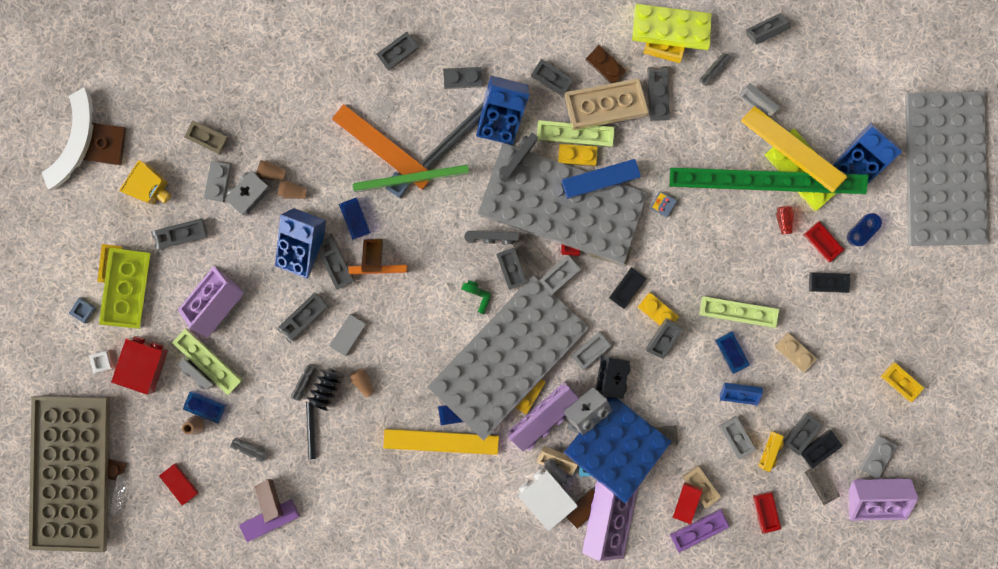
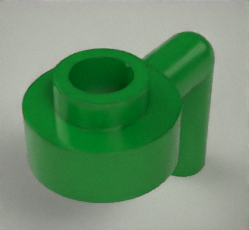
M470 280L467 283L463 282L461 290L482 297L478 313L485 315L491 299V293L478 288L479 284Z

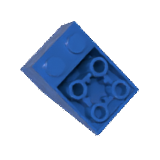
M491 75L485 93L476 137L513 145L529 98L528 84Z
M871 122L852 141L832 166L843 174L868 175L869 184L902 150L895 141Z
M296 208L280 214L275 266L308 279L324 239L326 220Z

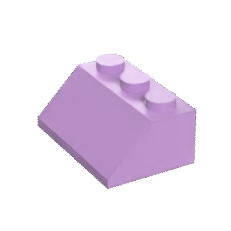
M213 266L178 311L190 329L208 338L217 329L219 323L229 314L233 306L240 301L244 292L235 282Z
M902 478L853 480L849 488L850 521L907 520L918 500L912 480Z

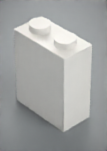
M540 469L533 475L534 479L529 483L526 481L518 488L520 490L518 497L542 525L550 531L578 505L560 482L551 475L550 471Z

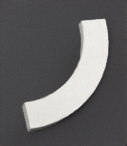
M85 87L69 96L73 116L71 134L60 157L53 165L42 172L48 190L56 189L71 177L70 174L76 167L80 166L89 148L93 132V104L89 89Z

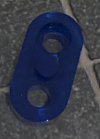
M875 213L864 215L847 233L848 243L855 247L865 245L881 228L882 220L880 216ZM868 220L872 221L871 227L867 225ZM855 234L859 235V239L857 241L854 239Z

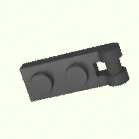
M663 66L661 69L648 67L650 121L670 120L668 67ZM661 76V82H655L654 77Z
M532 132L529 137L524 136L519 144L521 147L518 152L514 150L508 158L509 164L500 168V181L506 182L510 179L537 142L538 136Z
M203 218L151 231L152 237H155L156 250L208 237ZM166 234L167 241L164 242L163 235Z
M467 231L464 237L468 243H473L475 240H484L485 244H495V240L503 241L505 245H514V241L519 239V233Z
M331 233L326 236L327 238L323 239L318 252L336 290L355 281L348 272V266ZM330 245L332 250L326 252L324 247Z
M314 292L277 330L287 337L286 340L291 343L328 305ZM290 324L296 328L293 332L288 328Z

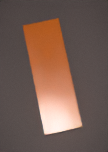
M382 265L381 272H362L361 266H348V272L350 274L407 273L408 265Z

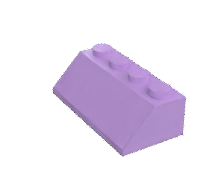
M565 382L562 383L508 431V438L522 452L526 449L528 451L537 444L535 441L539 437L544 438L551 432L550 428L554 424L559 425L565 420L564 411L575 403L579 397Z
M597 481L591 504L590 518L587 524L588 528L584 540L583 554L599 561L624 559L638 488L630 499L624 503Z

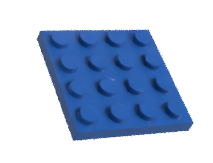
M607 397L606 400L612 412L584 435L579 432L564 451V454L626 503L670 445L671 441L618 398Z

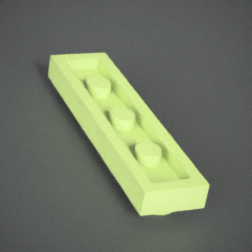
M538 120L537 141L613 147L615 127L593 126L573 130L571 123Z
M702 296L699 315L772 328H776L779 309L704 296Z
M188 328L184 329L172 342L227 395H230L243 381Z

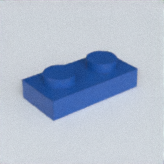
M724 383L719 395L720 401L758 406L763 395V388Z

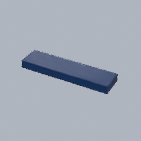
M636 159L562 179L561 182L566 198L570 199L639 179L641 175Z

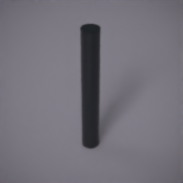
M308 401L306 402L308 459H316L314 405Z

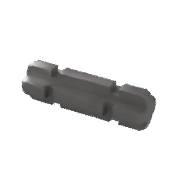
M725 52L722 53L699 81L704 86H708L712 79L724 68V65L731 60V57Z
M312 365L305 367V373L301 375L295 387L296 390H293L291 398L300 401L302 399L303 392L306 391L312 379L311 376H314L316 368Z
M238 438L233 439L230 445L232 449L240 450L239 452L249 457H256V460L264 462L268 455L266 451L258 450L259 448L247 442L243 443Z
M552 458L545 460L544 467L550 471L551 475L558 482H561L560 484L564 488L571 487L573 480Z

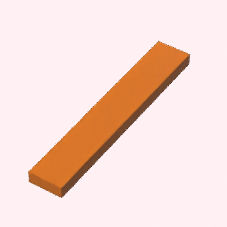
M344 104L332 118L334 122L402 175L428 171ZM429 181L414 184L423 190Z

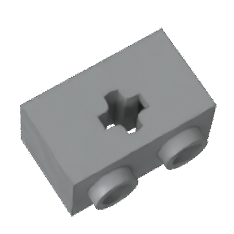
M253 171L244 173L240 178L241 182L237 186H233L227 192L228 196L225 198L240 214L245 216L272 189ZM245 189H249V196L246 195Z
M591 388L567 408L564 413L569 422L584 435L592 430L602 419L606 418L612 412L608 401L595 388Z

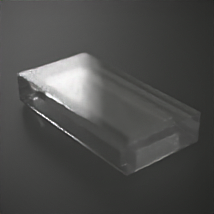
M124 472L117 476L110 514L118 515L125 511L132 477L130 473Z

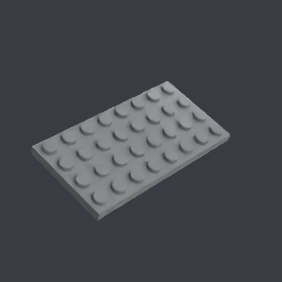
M985 92L905 94L908 246L988 244Z
M503 143L478 215L623 265L647 192L624 184H618L567 199L561 182L562 179L587 172L531 152L527 154L510 179L502 182L499 179L500 168L509 164L508 158L514 150L516 152L519 150L517 147Z
M533 275L527 281V284L508 301L433 380L428 388L484 441L588 330V327Z

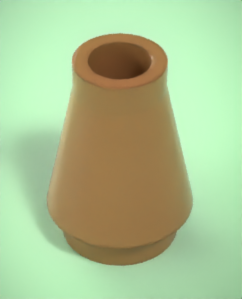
M260 160L256 174L260 175L261 178L284 181L287 170L268 160Z
M288 180L280 181L278 196H282V199L306 198L307 188Z
M363 368L350 374V381L365 398L375 392L368 373Z
M191 416L183 424L182 431L185 434H200L204 429V422L198 416Z

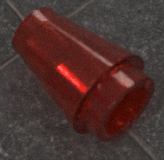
M792 206L777 207V212H775L781 234L793 233L795 211Z

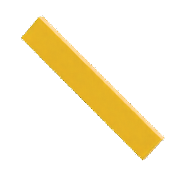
M754 106L742 118L741 122L832 193L847 178L842 172Z
M385 428L383 449L498 455L499 435L489 434L483 441L477 434Z

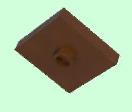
M92 123V138L83 161L121 166L126 128Z

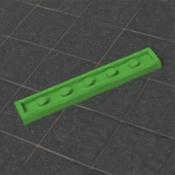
M466 164L357 182L352 184L353 191L357 193L469 174V168Z

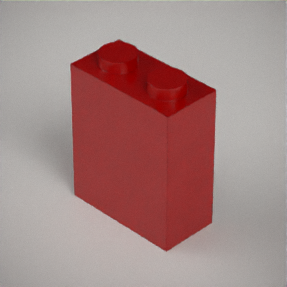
M140 336L126 338L111 383L146 395L154 393L168 349L163 348L164 345L157 342L147 343L145 338Z

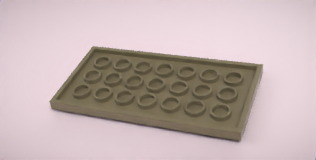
M31 396L29 550L107 551L110 397Z

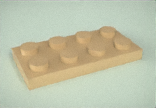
M639 78L564 93L573 130L645 117L649 113Z

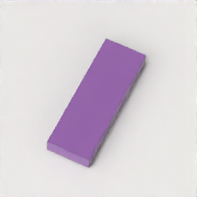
M290 499L280 504L283 517L265 523L261 513L241 523L239 527L246 541L249 542L298 518L300 515L293 500Z
M719 509L669 535L680 553L730 526L722 510Z

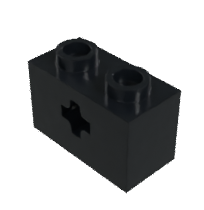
M601 355L596 390L602 396L624 399V394L627 391V376L630 373V361Z

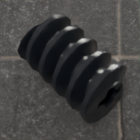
M331 368L320 370L324 377L317 376L321 383H314L313 385L318 389L310 391L314 397H307L312 405L324 411H328L326 406L331 405L329 399H334L335 397L332 392L338 391L335 385H341L342 383L339 378L345 377L342 373Z

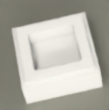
M110 350L89 355L94 374L114 369Z

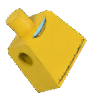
M141 160L137 161L119 190L124 194L153 205L157 199L166 204L171 198V194L164 190L168 182L148 163Z

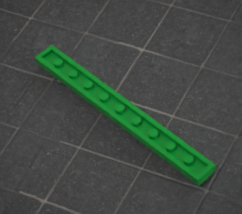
M670 167L669 187L832 193L806 172ZM844 174L847 178L833 192L841 194H867L868 175Z

